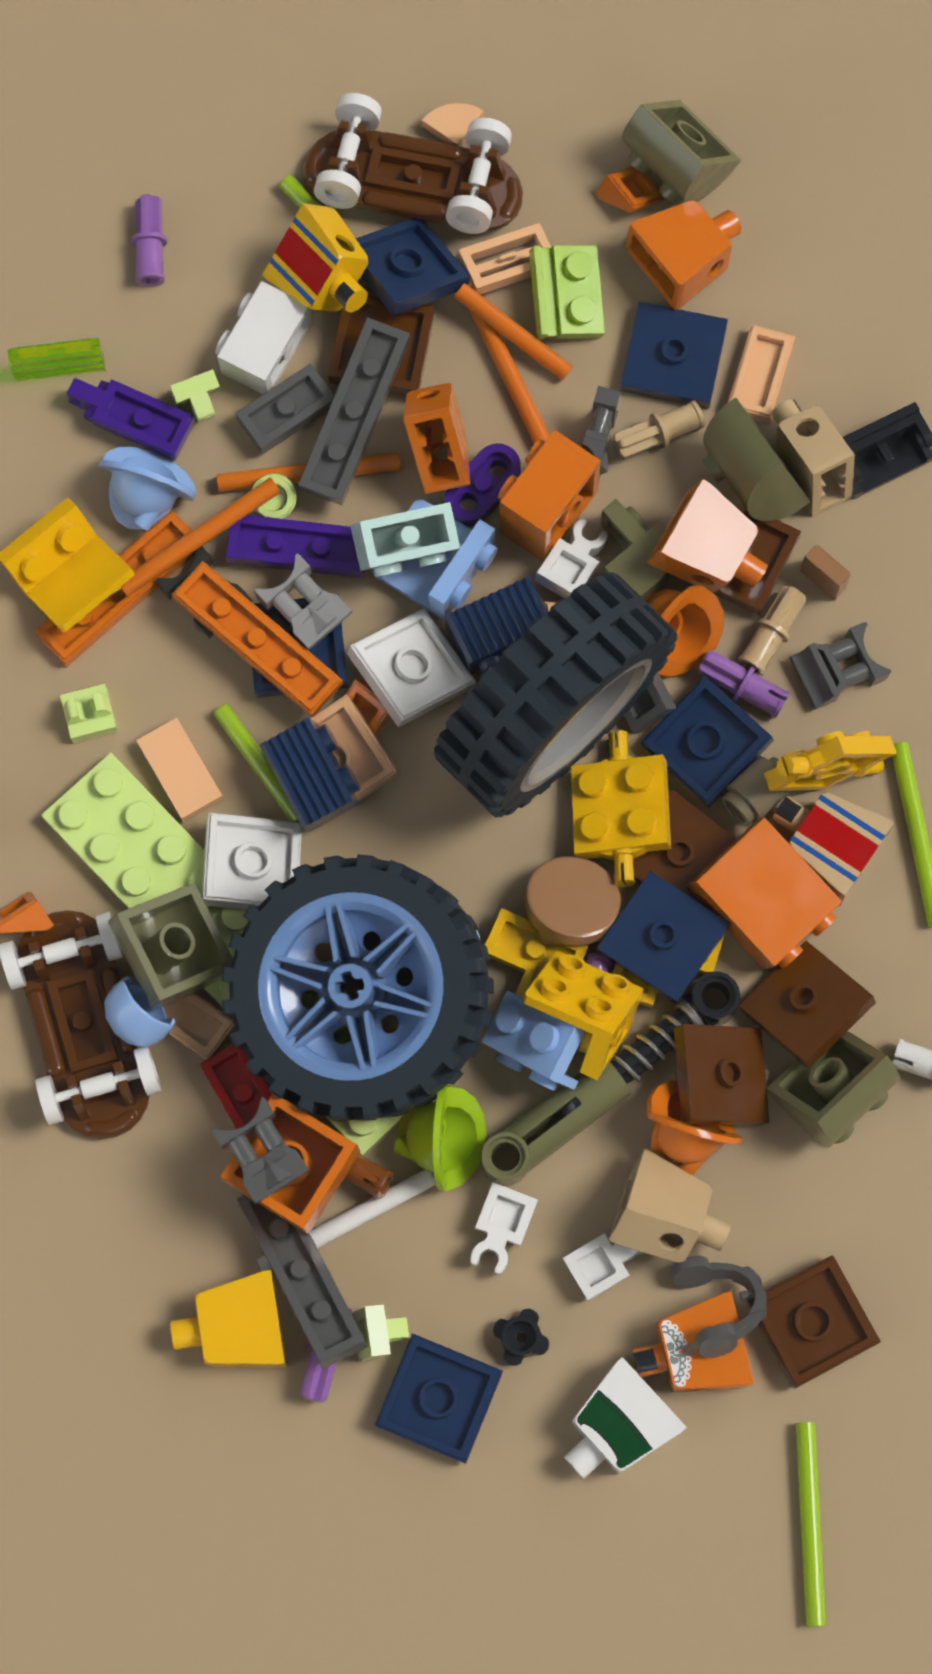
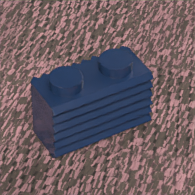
M525 577L521 581H516L514 584L506 586L504 589H499L497 592L490 593L488 596L458 608L454 612H449L445 615V627L468 671L473 674L480 670L481 674H483L488 667H492L503 655L502 652L512 642L515 643L527 632V628L535 620H540L545 616L547 611L530 578Z
M306 718L259 745L303 829L312 831L360 804L355 796V792L361 790L360 785L348 765L341 768L333 751L338 749L339 746L326 724L319 726L316 721Z

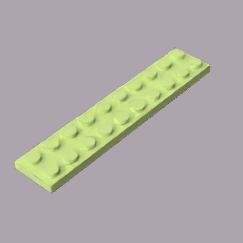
M111 752L41 814L43 820L128 909L194 882L200 894H202L204 849ZM207 906L232 958H234L235 949L229 948L228 945L232 934L241 936L249 921L243 917L246 910ZM221 978L203 989L223 1009L222 1001L230 1000L229 983L221 981ZM314 990L306 991L301 998L303 1006L308 1009H312L320 1000L319 994ZM341 1026L335 1031L334 1038L338 1044H347L352 1039L349 1027ZM403 1115L377 1118L376 1120H345L323 1116L341 1135L356 1143L361 1151L360 1155L365 1157L399 1125Z

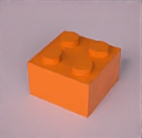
M556 430L552 432L546 441L539 439L533 445L525 459V462L528 464L519 477L515 475L510 476L498 494V499L501 500L498 510L500 515V533L542 562L545 561L559 538L563 539L598 493L601 460Z
M272 1094L268 1104L276 1117L271 1121L285 1144L298 1151L309 1172L258 1204L309 1235L361 1151L356 1143L301 1109H298L285 1099H280ZM255 1131L246 1135L259 1158L267 1154ZM233 1156L220 1177L226 1184L252 1199L243 1184L241 1166L235 1156Z

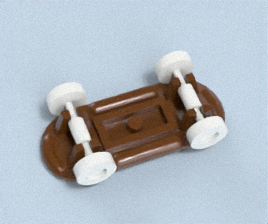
M348 93L341 96L338 100L335 117L339 122L337 130L319 139L311 147L304 160L303 176L306 186L318 200L333 208L347 209L356 207L449 225L464 233L479 234L485 231H495L507 226L517 217L522 206L523 189L520 179L512 167L500 157L508 152L512 133L504 123L491 118H478L469 123L465 142L469 148H464L454 144L391 132L375 131L382 114V109L378 102L364 94Z
M70 910L53 912L47 916L54 926L46 931L25 932L20 940L18 951L13 940L0 944V958L11 990L22 987L24 989L46 1068L47 1076L35 1079L39 1100L49 1126L65 1120L73 1130L86 1137L97 1139L117 1137L130 1131L142 1119L148 1107L150 1095L162 1092L158 1073L149 1046L138 1047L127 1044L113 1032L105 1018L104 1002L111 988L121 980L115 959L123 957V951L108 923L112 918L110 911L96 915V919L83 912Z

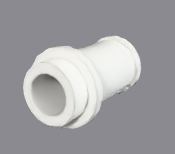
M900 1038L892 1061L896 1069L932 1080V1050L906 1042Z

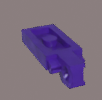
M74 377L66 393L69 397V403L85 410L84 418L92 422L93 425L176 461L195 423V417L192 414L112 379L110 383L101 380L98 387H95Z

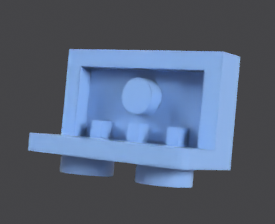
M507 990L482 1043L498 1051L495 1060L518 1072H521L523 1066L530 1068L532 1071L528 1078L553 1091L558 1083L575 1090L579 1081L568 1076L565 1072L586 1031L524 1004L522 997Z

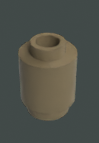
M759 756L727 786L728 793L722 797V802L728 811L744 825L748 826L753 820L758 821L763 818L790 792L769 791L764 773L776 767L778 759L775 757H771L768 760L765 757Z

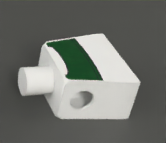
M621 1357L572 1420V1424L584 1438L564 1458L583 1479L604 1460L615 1472L620 1474L678 1436L687 1427L628 1362Z

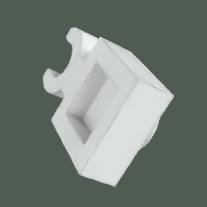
M583 518L575 524L570 536V544L559 538L534 579L535 582L564 599L569 597L572 591L581 584L587 585L599 564V561L593 558V556L598 555L603 550L608 537V533L603 530L596 540L589 541L585 539L582 533L587 521Z
M492 1182L475 1226V1230L488 1235L485 1241L478 1243L471 1253V1265L477 1267L483 1253L488 1251L494 1252L499 1259L495 1268V1274L502 1275L508 1264V1255L505 1250L506 1244L508 1242L521 1247L538 1199Z

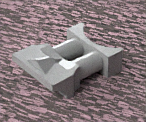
M296 554L293 572L284 583L269 589L256 588L255 593L257 600L267 610L274 606L286 618L293 629L294 639L310 650L353 612L337 594L329 593L325 589L322 590L309 576L311 574L310 565L299 554ZM294 588L309 603L304 609L288 594Z

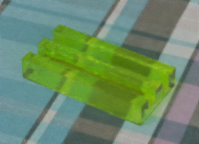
M97 338L15 347L8 350L9 366L12 369L16 382L106 371L104 353Z

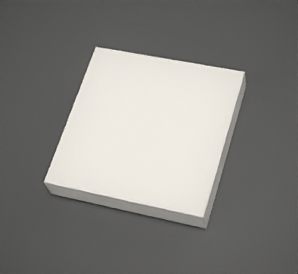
M425 608L350 645L347 651V655L398 728L471 690L476 683Z
M209 812L206 819L201 894L206 906L247 910L250 904L259 907L269 896L264 890L275 880L284 883L294 876L292 869L300 866L302 837L300 822Z

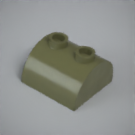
M680 100L641 104L623 132V142L633 151L628 157L630 164L646 175L653 171L663 181L659 187L660 193L675 205H679L683 201L688 202L692 200L698 202L714 191L741 162V159Z
M737 397L723 406L714 415L704 432L703 444L709 455L702 462L717 483L724 478L727 480L731 488L725 491L724 495L742 513L748 511L752 518L759 521H773L787 517L811 502L768 438Z
M195 882L116 913L108 921L151 1009L161 1008L213 984L222 978L223 966H232L233 958Z
M847 1031L809 1069L796 1059L766 1089L782 1109L806 1133L822 1145L831 1147L833 1144L847 1140L854 1131V1124L867 1111L876 1110L887 1101L888 1091L900 1080V1075L885 1053Z

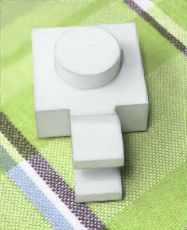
M604 1233L563 1257V1260L587 1301H590L629 1278L630 1275L623 1263L644 1252L618 1244L611 1245Z

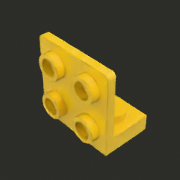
M68 497L0 551L1 564L21 591L62 632L68 631L76 623L82 621L88 613L111 594L117 592L122 585L134 576V571L95 533L76 504Z
M557 951L525 992L523 1003L586 1031L579 1047V1051L586 1054L580 1073L598 1080L629 1034L644 988L630 983L628 979L621 975L610 974L589 965L578 956Z

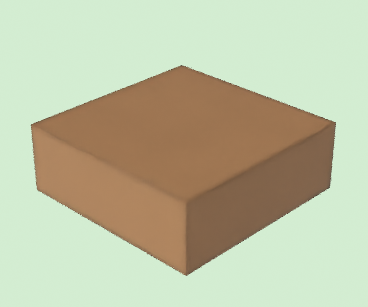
M815 545L805 555L800 570L834 600L845 591L850 578V572L819 545Z

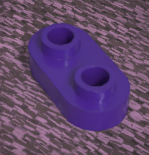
M496 443L484 447L469 463L470 485L447 489L445 503H451L453 517L456 521L461 522L467 527L475 526L479 519L484 521L499 505L501 500L498 499V494L508 478L512 475L520 476L521 461L517 452L510 446ZM495 466H501L506 470V473L501 477H495L489 471ZM471 499L477 505L472 510H464L460 507V503L463 500Z

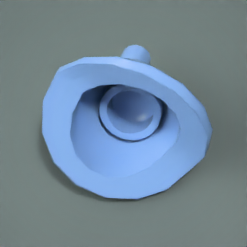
M117 447L107 451L97 466L112 472L108 489L110 508L116 520L128 529L149 530L151 526L155 525L170 512L178 497L193 501L196 497L195 484L186 471L172 460L154 451L138 447Z

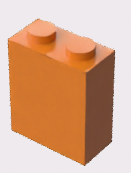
M765 817L749 826L687 885L706 908L730 923L728 932L764 970L775 967L777 964L782 969L789 965L803 951L799 943L810 932L818 936L826 930L837 918L832 911L842 903L840 898Z

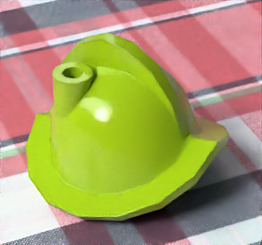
M446 1085L438 1092L436 1101H432L427 1105L420 1104L409 1109V1113L404 1114L399 1121L397 1129L398 1139L394 1146V1152L397 1155L412 1160L419 1167L434 1173L435 1184L438 1190L448 1192L462 1186L476 1172L482 1159L481 1152L486 1143L485 1117L476 1098L459 1086Z

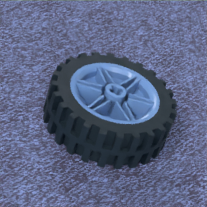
M360 854L357 855V858H343L336 855L325 857L324 863L313 867L303 864L292 869L294 874L292 878L284 883L275 880L264 889L269 896L259 907L250 904L243 914V917L249 920L241 936L232 934L228 945L229 948L235 949L232 966H223L221 981L229 983L230 1000H223L222 1006L224 1016H230L233 1019L236 1032L229 1035L235 1048L244 1050L250 1060L245 1065L254 1076L262 1077L270 1085L268 1089L280 1099L290 1100L298 1105V1109L309 1113L321 1114L335 1119L376 1120L383 1117H397L409 1113V1109L420 1104L427 1105L437 1098V1093L448 1084L454 1085L463 1075L460 1070L469 1057H476L482 1046L477 1042L483 1026L489 1027L492 1013L487 1011L489 993H494V979L488 976L486 961L491 959L487 946L481 944L476 930L478 926L473 918L464 912L458 904L459 901L449 891L443 889L425 875L393 860L385 861L371 855ZM369 932L377 933L381 939V944L373 951L367 950L363 943L365 935ZM328 943L331 945L333 958L329 962H321L317 958L316 949L320 944ZM402 968H409L413 973V980L408 986H400L396 977L397 973ZM351 976L364 982V990H357L359 996L357 999L353 995L345 994L344 986L351 984L349 978ZM309 990L316 991L320 996V1000L312 1009L305 1008L301 1002L302 995ZM388 1015H395L399 1020V1026L395 1032L388 1034L382 1028V1021ZM341 1026L349 1027L352 1038L350 1042L344 1045L338 1044L334 1038L335 1031Z

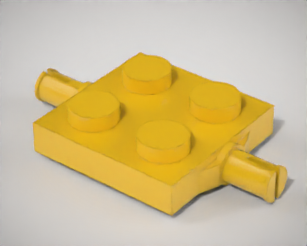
M617 730L618 736L615 731L608 733L609 759L597 763L571 766L574 854L576 857L584 859L602 857L614 860V883L619 887H625V882L628 886L635 884L633 858L651 851L671 849L667 761L664 755L637 758L628 756V732Z
M835 731L819 737L816 740L817 747L807 752L806 750H797L780 757L776 767L765 772L764 776L769 791L824 790L853 776L863 777L865 775L880 774L884 768L883 760L897 753L891 736H871L869 731L844 736L843 731Z

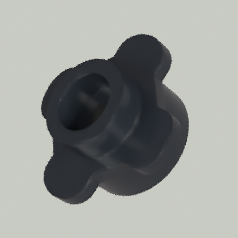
M524 1309L520 1312L519 1316L509 1321L500 1319L493 1327V1334L501 1340L505 1349L503 1357L509 1365H520L523 1358L532 1354L543 1355L549 1348V1339L541 1334L537 1324L539 1316L534 1310ZM520 1332L526 1335V1339L523 1342H519L516 1338Z

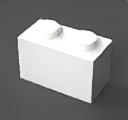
M261 281L255 293H247L242 300L237 314L239 320L232 332L226 330L217 344L215 354L218 355L217 359L222 375L263 395L276 386L312 324L310 308H307L287 293Z

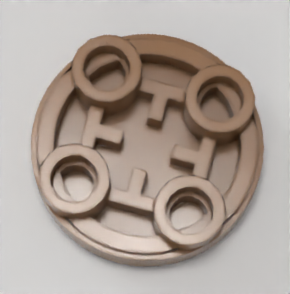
M558 857L540 865L531 875L524 896L525 910L531 923L536 928L537 937L542 942L550 945L558 943L586 945L593 942H602L617 920L621 907L620 891L618 886L615 885V880L598 864L580 857Z

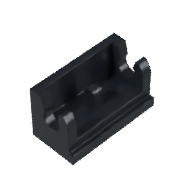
M916 402L842 437L855 455L853 500L932 462V432L921 415Z

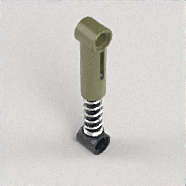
M720 971L708 972L702 975L695 982L694 988L683 996L682 1003L675 1005L674 1013L670 1016L662 1015L661 1023L657 1026L649 1025L648 1032L644 1036L636 1035L635 1042L632 1045L622 1046V1052L617 1056H613L598 1080L579 1072L573 1077L579 1081L575 1090L562 1085L505 1130L491 1136L484 1144L481 1152L482 1169L486 1177L490 1181L502 1186H512L520 1182L529 1171L631 1094L627 1084L633 1079L640 1081L639 1075L647 1069L653 1071L652 1065L660 1059L666 1060V1054L675 1048L674 1027L682 1024L721 1026L727 1023L734 1016L740 1000V989L736 981L728 974ZM709 989L720 990L725 994L728 1004L720 1010L710 1009L704 1004L702 994ZM561 1114L564 1117L529 1145L526 1144L525 1141L557 1116ZM500 1148H510L518 1154L520 1160L514 1169L502 1171L493 1165L491 1161L493 1154Z

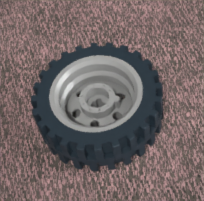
M609 572L605 573L604 576L598 575L592 578L587 585L581 584L575 588L565 600L560 599L550 608V611L540 620H535L527 628V632L515 643L512 642L502 652L503 655L492 667H488L480 676V681L462 698L460 707L450 715L445 723L446 728L439 733L437 745L434 747L435 759L492 816L503 817V815L514 813L518 807L523 808L529 804L537 794L541 795L550 788L555 780L563 777L570 771L571 766L581 757H585L594 748V745L615 727L616 722L622 715L633 707L640 694L654 681L656 673L664 667L667 662V656L673 652L675 641L677 640L675 629L618 574Z

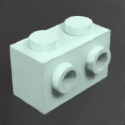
M450 502L365 520L350 526L360 571L374 569L375 577L401 572V562L418 559L420 567L447 562L446 552L460 549Z

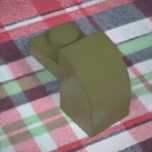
M615 499L602 510L601 526L624 551L604 567V574L609 572L618 574L646 601L653 593L662 590L668 579L669 573L647 563L666 527L660 521L646 532L644 529L647 526L640 514L630 506L625 509Z

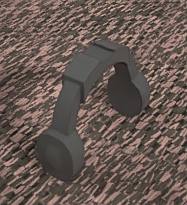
M700 1255L687 1257L684 1262H676L671 1266V1277L676 1287L687 1289L705 1285L712 1279H732L733 1282L747 1289V1291L740 1292L741 1301L755 1299L753 1307L742 1320L734 1324H717L702 1330L696 1335V1345L701 1356L713 1358L730 1353L737 1346L738 1339L752 1332L760 1321L766 1319V1291H763L759 1275L749 1266L740 1267L730 1263H709L706 1257Z

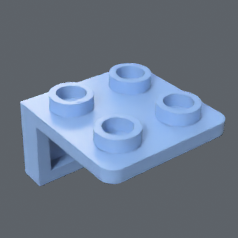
M417 500L408 511L433 505L425 500ZM454 519L460 549L446 552L447 562L420 567L419 560L414 559L401 562V572L375 577L374 569H371L372 575L445 621L446 614L451 612L454 607L458 609L464 604L473 587L470 583L479 570L484 572L490 566L497 554L495 528L480 519L473 529Z

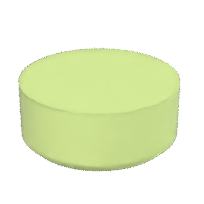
M265 474L254 483L252 489L271 477L281 493L260 506L255 512L261 517L283 519L295 507L297 500L295 486L289 478L282 474Z

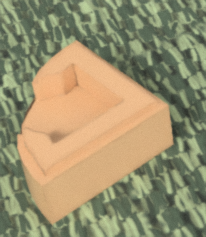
M464 103L446 104L428 113L422 119V127L445 143L462 147L465 143L469 123L475 119L484 118V110Z

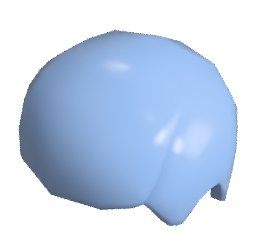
M126 976L116 983L107 994L104 1002L105 1018L113 1032L127 1044L138 1047L157 1044L171 1031L175 1024V1019L173 1017L167 1018L163 1007L151 1009L139 983L131 982L132 978Z

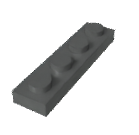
M367 317L298 484L300 490L343 506L411 340L410 333Z
M246 1195L237 1198L239 1207L322 1370L366 1348L365 1339L310 1233L309 1235L262 1205L255 1204Z

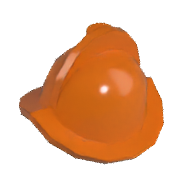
M701 584L693 585L683 592L663 589L653 593L646 600L677 633L675 648L667 656V662L664 667L658 671L659 675L671 677L689 673L700 665L709 650L717 648L724 630V611L717 596Z
M669 1080L654 1087L647 1099V1118L653 1120L651 1152L692 1176L724 1143L740 1145L743 1136L736 1133L733 1125L681 1122L678 1081Z

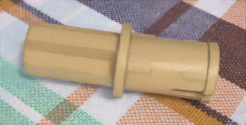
M691 401L687 405L661 415L657 412L651 413L649 420L616 432L613 435L615 449L622 458H628L658 445L665 448L669 446L670 440L704 428V416L695 401Z
M792 586L782 587L764 619L758 618L755 625L758 629L742 655L738 658L741 666L747 670L752 666L755 668L753 673L764 675L765 669L780 644L788 642L790 638L787 632L806 602V596Z

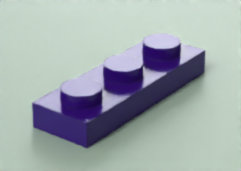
M247 515L230 527L226 553L227 563L293 570L295 555L299 554L310 565L311 572L365 578L366 570L360 571L350 526Z

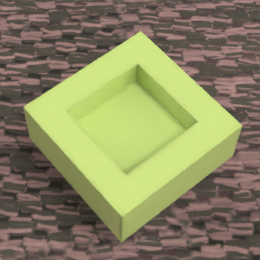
M213 369L170 386L169 390L176 407L189 402L197 422L215 416V411L208 394L218 391L220 385Z
M106 684L60 695L73 744L118 732Z
M384 1304L366 1306L352 1313L367 1345L366 1348L357 1352L359 1362L377 1360L391 1354L389 1343L409 1338L407 1317L386 1319Z

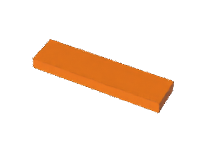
M171 510L119 556L132 570H135L192 530ZM196 551L128 597L120 588L68 631L62 632L47 618L34 630L35 635L67 668L158 587L157 578H169L192 558Z
M204 561L198 565L172 594L173 599L311 718L318 713L343 685V680Z

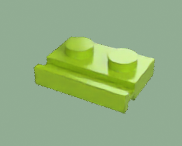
M597 245L552 246V248L533 246L529 251L537 339H544L545 337H556V339L601 338L605 334Z

